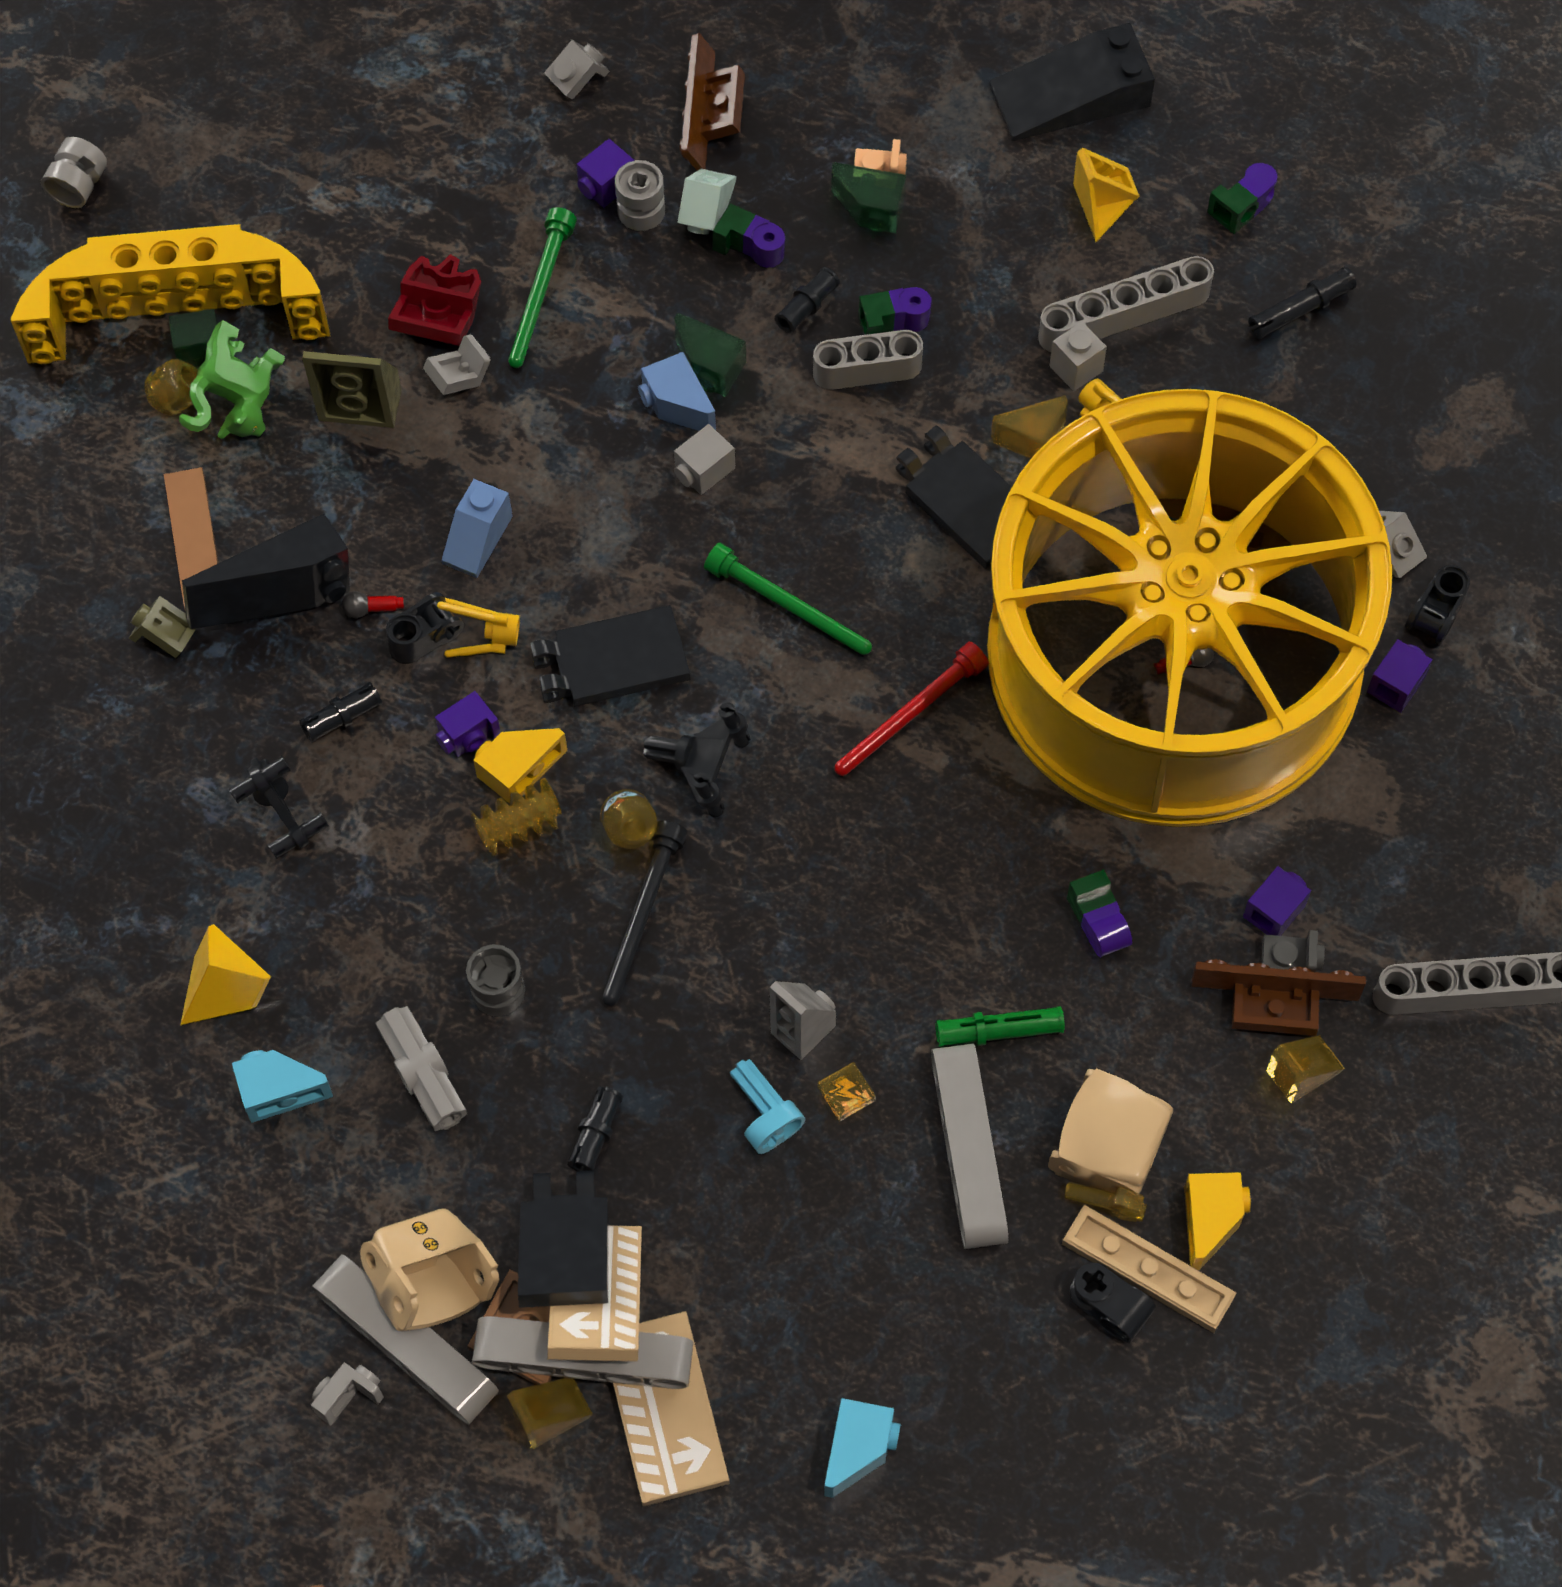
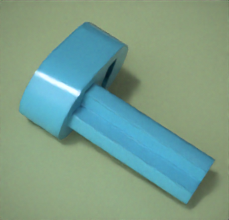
M750 1059L746 1062L742 1060L736 1064L737 1068L730 1071V1075L762 1114L751 1123L744 1136L758 1154H763L794 1135L803 1126L805 1117L791 1100H782Z

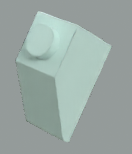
M700 169L685 178L677 223L688 225V231L698 234H709L710 230L713 231L728 207L737 176Z

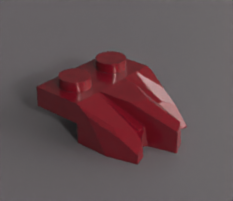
M451 254L437 266L430 265L428 258L420 256L408 268L400 283L401 295L388 317V330L460 346L475 316L481 286V279L477 269H469L463 273L459 272L460 259Z

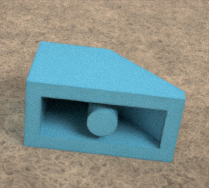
M262 1050L253 1051L245 1054L241 1060L232 1063L244 1108L251 1123L333 1097L325 1074L274 1050L268 1052Z
M841 1398L824 1486V1496L835 1497L884 1464L888 1449L896 1451L901 1424L893 1423L894 1408Z

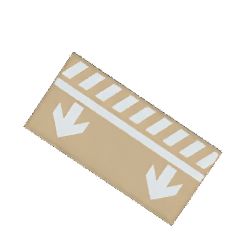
M608 1225V1303L550 1306L548 1359L638 1361L642 1226Z
M686 1311L639 1323V1332L681 1336L694 1342ZM694 1343L690 1380L687 1388L669 1389L613 1383L643 1506L730 1484Z

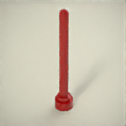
M968 641L956 651V657L953 659V665L837 761L834 766L835 772L840 776L847 775L961 678L979 675L989 666V661L983 651L976 644Z

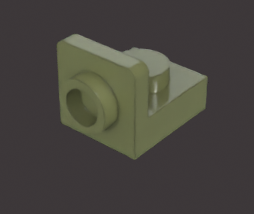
M159 596L150 606L143 603L135 613L130 623L136 627L129 636V639L136 642L141 636H144L176 658L181 654L196 629H190L188 626L186 613Z

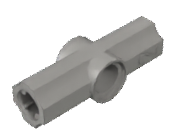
M408 1006L403 1008L396 1007L386 1012L376 1022V1026L395 1059L393 1061L408 1092L410 1095L414 1094L422 1111L435 1131L447 1130L458 1124L467 1115V1112L447 1077L449 1073L434 1044L427 1042Z

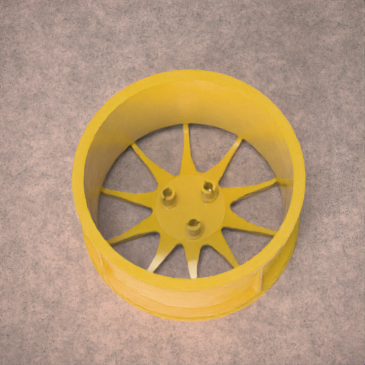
M1161 390L1120 399L1085 414L1054 435L1031 458L1008 493L998 519L993 541L991 565L993 608L989 621L987 644L988 669L993 694L1000 714L1012 737L1032 763L1058 787L1081 802L1102 812L1150 825L1187 827L1231 821L1273 805L1309 780L1329 759L1341 742L1352 720L1360 697L1364 669L1378 645L1387 618L1392 591L1391 553L1384 522L1374 498L1350 462L1323 436L1290 414L1247 397L1212 390ZM1158 499H1187L1181 518L1176 521L1169 519ZM1134 503L1139 531L1133 536H1127L1115 527L1093 516L1124 504ZM1211 503L1242 513L1230 521H1220L1213 516ZM1262 523L1281 534L1293 544L1292 546L1275 547L1250 553L1246 550ZM1070 529L1093 545L1121 571L1023 588L1022 586L1027 574L1037 560L1055 541ZM1311 563L1322 578L1333 599L1339 615L1341 628L1284 601L1262 595L1260 589L1264 584L1285 572ZM1065 600H1089L1122 609L1127 617L1125 622L1066 681L1059 676L1042 653L1026 614V608L1030 605ZM1248 624L1307 633L1332 643L1339 649V654L1322 679L1300 700L1283 711L1245 645L1237 627ZM1153 638L1160 639L1164 643L1168 682V701L1164 732L1135 726L1117 719L1092 705L1077 692L1081 685L1098 669L1126 651ZM1209 648L1234 665L1262 703L1267 719L1242 729L1206 735L1173 734L1182 677L1193 653L1197 649Z

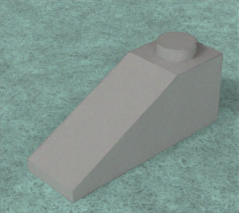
M775 981L769 987L771 1034L802 1060L836 1026L835 1004L824 992L820 990L814 992L806 984Z

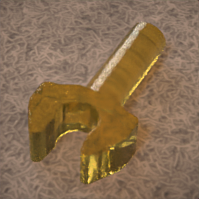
M1068 1182L1065 1190V1199L1112 1210V1213L1122 1220L1142 1222L1147 1205L1143 1203L1144 1196L1120 1187L1113 1193Z

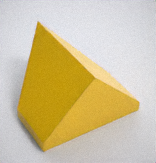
M1081 148L1077 152L1073 185L1094 239L1097 242L1140 196L1128 167L1085 148Z
M214 924L208 926L194 956L180 1025L257 1007L271 978L266 971Z

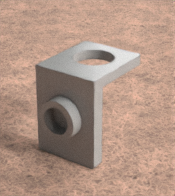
M1379 511L1390 545L1392 573L1394 577L1401 578L1426 559L1427 554L1405 512Z

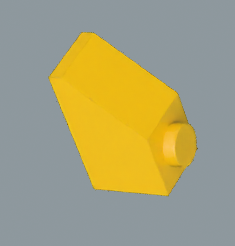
M559 728L501 732L493 741H486L477 750L474 759L477 777L513 806L567 752L565 733Z
M1241 1173L1189 1174L1187 1177L1184 1193L1190 1266L1196 1270H1200L1239 1228L1244 1214L1250 1213L1249 1187H1242Z

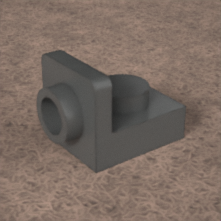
M1309 930L1306 938L1264 934L1262 940V964H1266L1270 968L1286 970L1292 967H1306L1312 972H1315L1316 969H1323L1325 947L1318 944V931Z

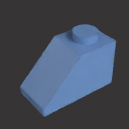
M683 352L641 368L642 384L638 386L639 394L646 407L652 406L658 419L697 431L710 424L716 430L715 410Z
M473 479L455 510L442 557V564L475 578L479 576L513 517L508 492Z

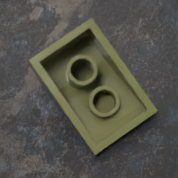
M303 352L302 359L319 421L394 428L402 391L396 367L380 358Z

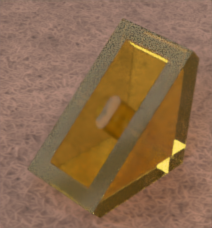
M1066 395L993 416L991 430L993 443L1031 459L1054 435L1061 431L1065 424L1068 407Z
M1318 1035L1280 1044L1274 1049L1266 1071L1292 1104L1341 1073L1345 1068L1322 1037Z
M564 1378L514 1390L507 1395L512 1412L532 1449L582 1423L593 1415L574 1378Z

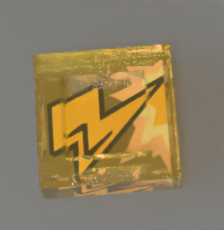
M854 1062L818 1082V1089L839 1122L876 1101V1095Z

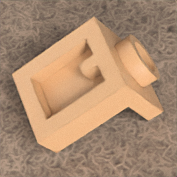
M893 139L892 151L856 148L853 187L897 191L898 176H905L907 154L900 153L901 140Z

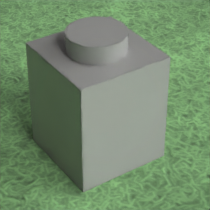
M1081 321L1053 340L1049 366L1073 391H1076L1103 372L1107 346Z
M707 424L674 450L675 475L684 486H692L702 495L735 469V448L710 424Z

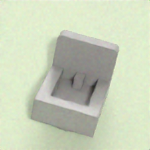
M571 40L544 74L567 97L573 100L596 72L606 77L610 71L601 63L604 56L591 44L587 43L583 47Z
M470 334L463 337L458 351L428 357L423 369L440 392L446 395L480 386L490 363V357L473 335Z
M344 1362L332 1378L329 1376L325 1377L316 1387L312 1395L314 1401L311 1407L320 1419L331 1426L357 1391H360L373 1402L379 1404L384 1398L380 1388L377 1386L380 1380L362 1365H359L355 1370Z

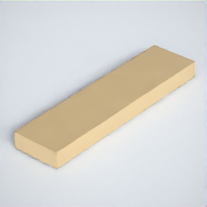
M1086 1205L1082 1207L1062 1241L1063 1246L1093 1263L1106 1266L1107 1269L1125 1282L1212 1333H1215L1236 1296V1292Z

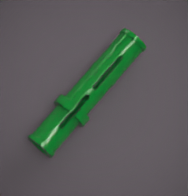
M1056 1006L1047 1009L984 1016L982 1012H975L972 1014V1017L936 1020L935 1030L938 1047L974 1042L976 1046L986 1045V1041L1064 1033L1065 1023L1062 1007Z

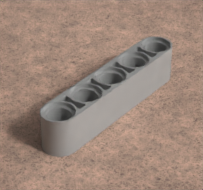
M1189 257L1046 306L1041 313L1038 335L1039 343L1045 350L1051 352L1053 340L1081 321L1101 339L1199 306L1209 298L1214 274L1213 265L1204 257Z
M1562 952L1394 964L1382 971L1373 990L1372 999L1380 1011L1392 1015L1562 1002V982L1554 977L1553 972L1562 973ZM1519 975L1523 977L1528 985L1521 986L1516 984L1511 976ZM1477 978L1483 981L1487 988H1476L1470 983L1469 979ZM1436 981L1444 987L1445 991L1437 992L1432 990L1427 982ZM1395 984L1403 990L1404 994L1394 995L1387 990L1385 985Z
M972 1043L932 1049L933 1074L964 1249L1007 1244L1008 1227L975 1045Z
M342 1254L312 1286L314 1292L328 1306L465 1424L469 1425L499 1392L498 1388L488 1377L430 1327L397 1331L382 1309L372 1282L366 1272Z
M492 1316L480 1317L477 1321L472 1364L480 1368L669 1389H683L689 1386L694 1342L685 1337L639 1332L638 1361L548 1359L549 1322Z

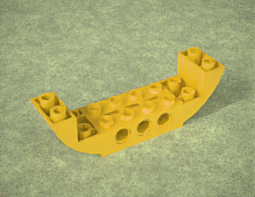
M240 224L87 238V244L66 253L51 263L30 283L20 297L11 316V323L27 362L38 364L66 360V322L73 321L83 323L95 319H124L128 316L139 315L160 316L172 312H200L206 309H236L241 306L261 304L272 306L283 303L293 339L314 340L318 337L330 336L321 293L308 269L283 246L263 236L242 231Z

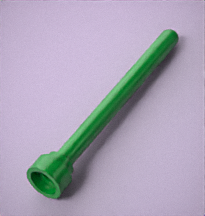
M551 208L544 223L548 239L508 359L510 366L513 368H519L523 365L562 241L567 240L573 234L577 222L575 214L564 208Z
M719 542L709 553L704 564L706 571L716 577L724 576L728 578L731 576L859 654L867 655L871 652L872 644L869 640L738 562L739 558L734 555V550Z

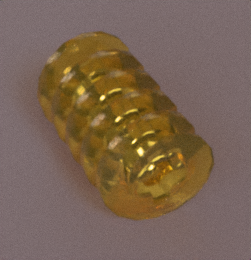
M546 778L540 780V793L533 785L525 787L526 799L517 791L511 792V806L502 798H498L495 800L496 812L487 804L481 805V819L470 811L481 841L494 856L498 855L497 842L502 841L509 850L513 849V835H517L524 843L528 842L527 829L532 828L539 837L542 836V823L545 821L554 830L558 829L557 816L562 815V812Z

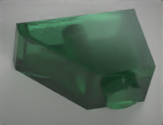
M833 162L831 191L860 227L869 228L876 232L887 231L896 233L905 199L906 175Z
M677 313L674 318L675 338L680 352H683L704 391L709 393L716 392L726 397L746 363V341Z

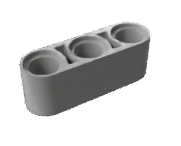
M899 330L822 341L814 349L813 378L820 387L832 390L914 378L922 369V338L911 330ZM825 364H835V365H834V366H827V365H825Z

